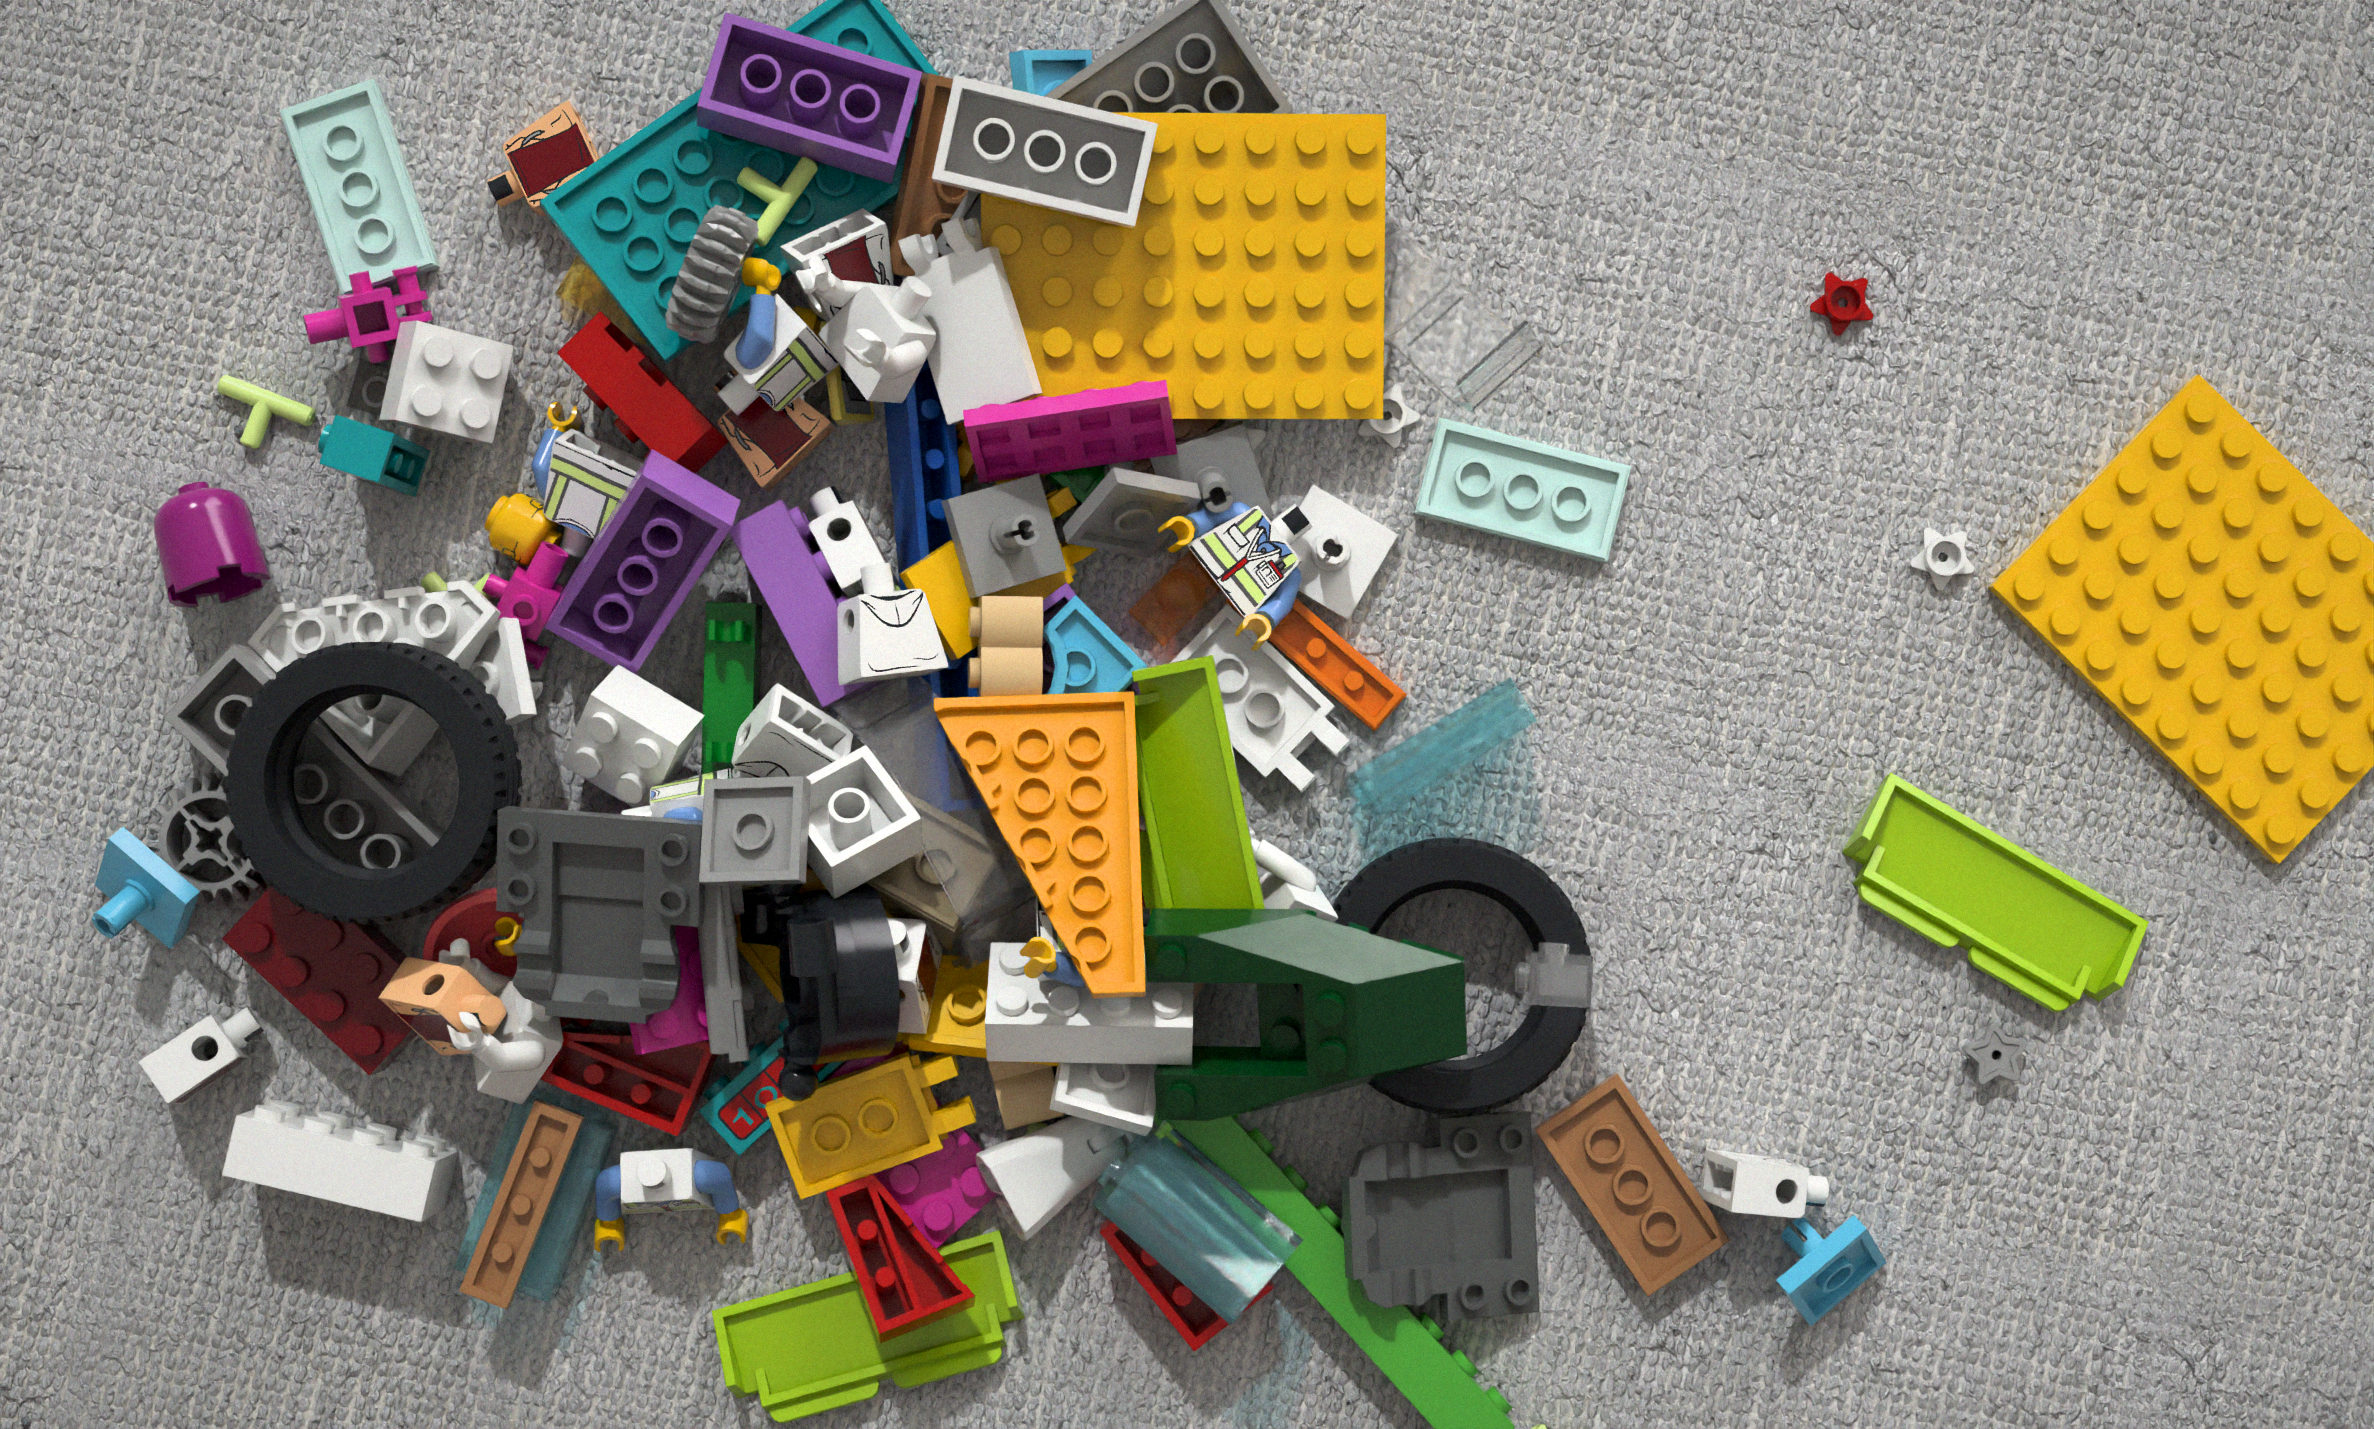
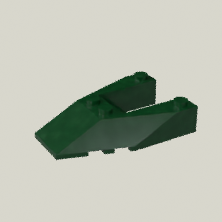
M1153 908L1143 935L1147 982L1257 983L1260 1047L1192 1046V1065L1157 1064L1154 1073L1157 1120L1209 1121L1319 1097L1467 1054L1465 963L1463 956L1401 938V942L1371 934L1369 933V928L1349 922V926L1318 918L1317 912L1308 909Z

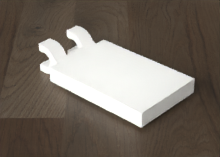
M958 217L941 224L948 244L955 251L942 257H938V248L934 234L921 237L920 234H914L898 240L904 259L915 272L913 277L923 281L932 292L931 297L920 312L936 332V341L927 356V360L947 425L964 422L963 410L980 408L986 404L1002 405L1020 402L1043 393L998 247L983 248L977 218H970L964 221L963 217Z
M1227 603L1170 663L1214 655L1232 747L1266 779L1278 769L1303 793L1316 778L1297 760L1300 754L1317 738L1337 758L1350 744V740L1326 719L1335 709V706L1271 644L1265 641L1260 649L1252 651L1251 647L1258 640L1253 631L1243 630L1236 637L1235 631L1244 619Z

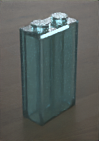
M1512 678L1504 679L1349 772L1354 782L1348 785L1347 789L1362 812L1371 809L1374 815L1381 816L1536 722L1537 719Z
M533 1089L532 1094H529L522 1105L513 1102L453 1269L464 1273L467 1272L534 1101L537 1099L543 1100L586 1117L517 1289V1292L550 1302L559 1294L596 1191V1179L604 1169L619 1126L607 1122L609 1115L601 1110L580 1105L579 1110L576 1111L560 1105L562 1100L560 1096L545 1090Z
M1164 1120L1152 1134L1148 1133L1147 1136L1138 1134L1125 1150L1129 1158L1124 1163L1116 1157L1097 1179L1104 1187L1091 1204L1226 1322L1232 1325L1302 1243L1303 1239Z

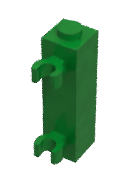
M706 602L703 715L705 716L702 722L701 775L731 768L732 772L734 768L732 757L737 732L741 724L760 703L763 606L757 603Z

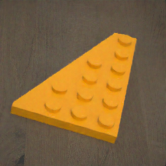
M1134 691L934 698V711L939 723L1092 998L1145 997Z

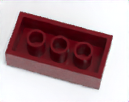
M270 886L222 938L226 944L369 1076L385 1071L418 1035L378 998L404 959L408 956L373 924L344 923L323 918L321 913L312 914L305 911L302 907L294 905L290 902L288 896L282 897Z

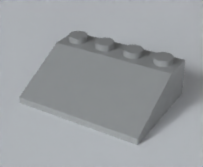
M1183 0L1044 96L1107 112L1291 114L1294 110L1221 0Z

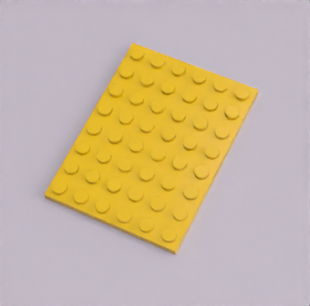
M1111 112L1158 124L1136 224L1133 229L981 193V241L983 248L998 247L1043 392L1022 401H1028L1039 396L1055 397L1075 394L1087 389L1102 390L1128 386L1139 381L1155 382L1166 380L1172 419H1383L1386 114Z
M2197 374L2191 377L1999 575L1988 589L2270 862L2280 864L2374 766V543L2213 387Z

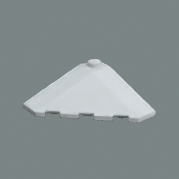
M461 580L447 582V591L425 593L424 588L415 586L385 590L384 599L363 601L362 596L354 594L322 599V607L301 609V605L295 602L278 604L247 643L276 673L294 660L305 658L308 653L315 650L350 642H394L416 645L426 648L430 652L440 653L457 662L461 669L469 671L501 612L470 582ZM366 694L351 697L338 702L319 715L368 766L398 776L402 775L427 745L439 726L428 713L413 703L382 694Z

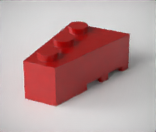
M601 311L557 352L587 384L582 391L602 411L609 406L615 412L618 418L613 422L614 425L633 444L641 439L650 448L644 455L645 457L653 449L696 474L729 442L654 362Z
M566 1028L562 1030V1047L540 1080L677 1137L687 1131L718 1055L710 1053L709 1040L635 1055L631 1032Z
M874 1174L826 1192L828 1209L880 1344L974 1307L975 1295L966 1284L962 1283L947 1265L942 1255L935 1247H932L914 1225L912 1219Z
M1141 1193L1101 1224V1235L1194 1352L1274 1289L1271 1278Z

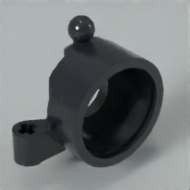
M768 884L742 889L744 914L740 915L742 942L771 945L780 949L781 989L789 1025L783 1031L784 1047L778 1049L779 1055L785 1060L784 1068L779 1073L778 1086L782 1095L791 1101L802 1102L811 1098L817 1090L819 1080L812 1065L888 1055L895 1046L900 1015L896 954L884 907L876 891L868 884L859 885L836 899L832 897L827 889L798 892L802 884Z

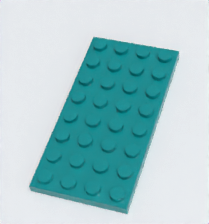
M826 0L785 29L786 31L915 69L922 73L939 75L880 0ZM702 88L539 201L541 209L664 365L698 342L678 336L679 333L668 329L665 314L672 295V289L684 262V257L704 216L712 207L719 205L728 209L729 207L746 213L747 217L758 221L769 204L737 184L740 172L743 168L750 167L781 188L802 158L697 126V104ZM916 102L892 184L814 161L818 166L817 172L766 246L756 245L751 257L763 259L769 264L775 265L779 269L781 281H783L792 274V271L782 254L780 246L862 208L875 215L897 199ZM742 281L726 321L749 305L750 296L756 293L755 287L746 286Z

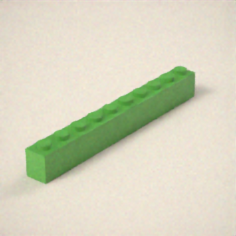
M1155 1108L1153 1121L1434 1429L1515 1428L1511 1418L1508 1416V1413L1513 1409L1512 1405L1494 1386H1491L1486 1391L1473 1376L1479 1372L1478 1368L1461 1349H1457L1452 1354L1439 1339L1445 1335V1332L1426 1311L1418 1317L1408 1305H1396L1393 1308L1384 1309L1383 1306L1363 1298L1357 1279L1353 1280L1345 1277L1344 1235L1338 1230L1342 1219L1324 1200L1318 1206L1315 1205L1304 1193L1310 1186L1308 1182L1290 1163L1283 1169L1272 1158L1270 1154L1276 1148L1257 1127L1249 1132L1236 1118L1239 1114L1209 1121L1157 1120V1109Z

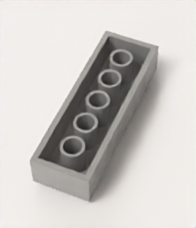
M233 644L166 713L164 718L225 776H228L226 763L230 753V743L236 738L234 732L236 726L241 721L246 707L252 706V698L263 688V685L269 679H276L277 673L251 646ZM320 716L311 723L298 749L294 769V789L298 809L306 827L326 852L350 865L369 869H385L401 866L415 860L430 850L440 840L445 831L380 769L368 766ZM398 920V921H390V922H387V923H380V924H381V925L395 924V923H398L400 920Z

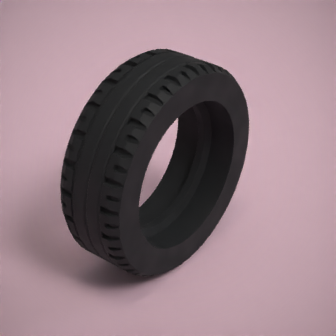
M350 642L324 647L308 653L305 658L294 660L291 664L277 672L276 679H269L263 685V688L252 698V706L246 707L241 721L236 726L234 731L236 735L235 740H232L230 743V753L226 763L228 776L225 777V787H227L226 801L231 808L229 817L235 828L234 833L236 838L242 841V850L245 856L249 858L251 865L256 871H261L264 881L271 885L282 897L288 896L291 903L302 907L305 911L312 914L321 913L323 918L344 923L380 924L398 921L432 911L457 899L469 891L474 883H478L496 863L498 809H502L505 806L519 807L521 804L522 796L519 794L518 789L522 787L521 760L516 757L519 748L511 725L505 723L507 716L497 703L498 701L492 694L486 693V686L480 680L474 677L467 669H461L457 662L440 653L430 652L426 648L416 645L394 642ZM382 694L394 696L423 709L443 729L453 749L458 767V801L454 817L448 829L440 840L422 856L393 868H362L347 864L331 856L317 843L302 819L295 797V761L299 746L309 726L331 706L359 695Z
M1450 837L1421 840L1393 849L1360 870L1335 899L1332 906L1338 916L1335 923L1349 926V922L1369 928V933L1376 935L1383 923L1396 909L1419 895L1441 889H1463L1480 893L1504 906L1514 915L1526 931L1534 950L1537 965L1535 995L1531 1008L1520 1027L1511 1037L1495 1049L1473 1058L1445 1060L1371 1081L1367 1084L1398 1103L1411 1108L1422 1109L1425 1112L1446 1115L1451 1113L1464 1115L1485 1112L1486 1109H1496L1518 1100L1521 1095L1529 1094L1549 1078L1548 1075L1553 1070L1556 1071L1562 1065V1062L1572 1051L1571 1046L1574 1042H1577L1587 1018L1585 1016L1586 1010L1590 1007L1593 985L1591 973L1593 969L1590 947L1587 945V936L1581 920L1571 906L1572 903L1557 883L1552 881L1548 874L1528 859L1507 848L1474 839Z

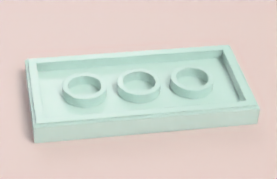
M371 79L280 110L342 295L353 293L349 274L369 271L372 287L375 289L397 283V278L392 273L394 269L417 265L418 271L416 275H420L440 268L376 80Z
M1439 417L1414 515L1607 563L1631 466Z

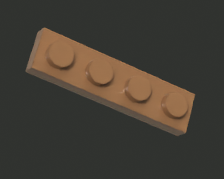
M540 1099L534 1101L460 1287V1292L503 1309H508L511 1306L586 1117Z

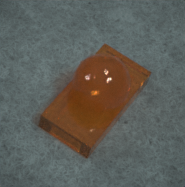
M1189 550L1128 613L1164 647L1221 588L1192 551Z

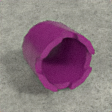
M194 482L178 489L179 494L163 504L158 509L154 518V534L169 602L177 607L192 608L199 606L197 597L218 594L220 603H226L261 590L263 588L262 580H269L270 574L250 510L245 500L233 491L216 487L209 488L207 482Z

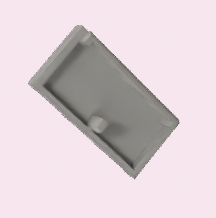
M705 885L704 923L697 927L710 1053L716 1055L728 1053L730 1063L750 1060L744 1012L754 1011L751 981L742 982L740 977L736 940L737 927L734 916L744 914L741 885Z

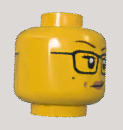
M524 492L515 493L510 498L505 495L499 498L491 509L484 525V529L489 532L488 540L491 547L524 566L530 565L542 541L559 546L563 534L557 531L558 523L544 516V503Z

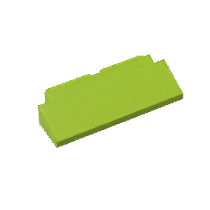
M1214 655L1132 671L1133 681H1138L1140 690L1139 695H1134L1139 816H1144L1147 830L1139 832L1141 886L1145 906L1150 908V916L1153 908L1265 909Z
M1889 773L1884 778L1842 851L1843 854L1863 865L1852 883L1858 887V896L1862 902L1941 948L1949 949L1956 944L1968 951V960L1974 967L2055 1013L2061 1012L2079 1001L2082 993L2100 1002L2122 988L2149 924L2145 919L1893 773Z
M994 1231L937 1248V1251L945 1259L947 1265L975 1295L974 1307L881 1344L878 1341L852 1271L712 1310L726 1387L738 1399L759 1393L762 1408L767 1413H770L776 1422L783 1424L870 1400L878 1394L880 1390L879 1382L893 1378V1381L899 1388L909 1389L998 1363L1002 1357V1347L1007 1346L1002 1325L1025 1319L1001 1231Z

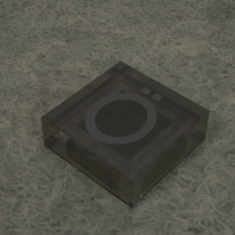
M360 359L346 406L380 416L391 367Z

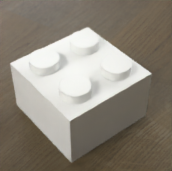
M421 321L400 322L379 420L472 443L493 444L514 346Z
M618 664L590 694L561 765L633 808L650 805L651 787L676 780L705 715Z
M867 745L806 777L811 780L807 862L834 899L922 851L921 817Z

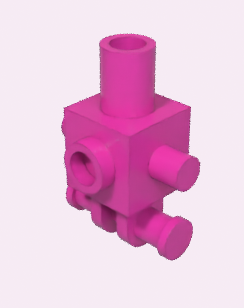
M417 265L392 270L393 276L397 278L400 294L392 296L391 288L389 287L373 289L369 271L349 274L353 293L337 296L339 308L303 315L310 345L347 338L348 345L352 348L366 345L370 363L389 360L386 341L397 339L400 322L421 321L428 323V321L433 320L431 310L424 311L422 300L428 299L426 290H420L416 275L418 271ZM404 304L407 315L397 316L395 306Z
M546 541L541 542L528 568L518 564L509 582L491 573L482 589L483 592L499 599L496 608L501 614L498 619L502 617L519 619L526 661L533 664V668L537 670L541 667L550 648L547 646L541 647L526 638L537 641L543 627L547 623L564 587L555 581L569 556L564 549Z

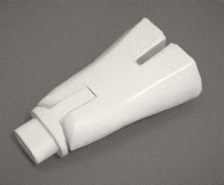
M1071 1115L1037 1131L977 1153L975 1159L976 1165L987 1186L992 1192L1001 1195L996 1198V1201L1007 1223L1021 1240L1027 1241L1079 1193L1116 1165L1129 1151L1128 1149L1131 1150L1136 1146L1135 1139L1141 1135Z

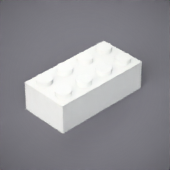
M954 75L932 180L933 182L1133 229L1136 224L1158 124Z
M991 942L985 1014L987 1061L1192 1065L1194 983L1147 982L1145 950V997L1092 998L1086 985L1074 987L1056 980L1038 981V977L1033 979L1027 977L1023 967L1031 958L1020 955V950L1027 943Z
M270 1100L269 1106L256 1105L254 1110L236 1115L222 1172L223 1176L422 1222L445 1209L458 1151L444 1148L446 1143L444 1139L421 1134L416 1135L415 1140L396 1136L397 1129L391 1126L367 1123L366 1129L347 1125L349 1118L344 1115L319 1112L318 1117L299 1114V1105L278 1100Z

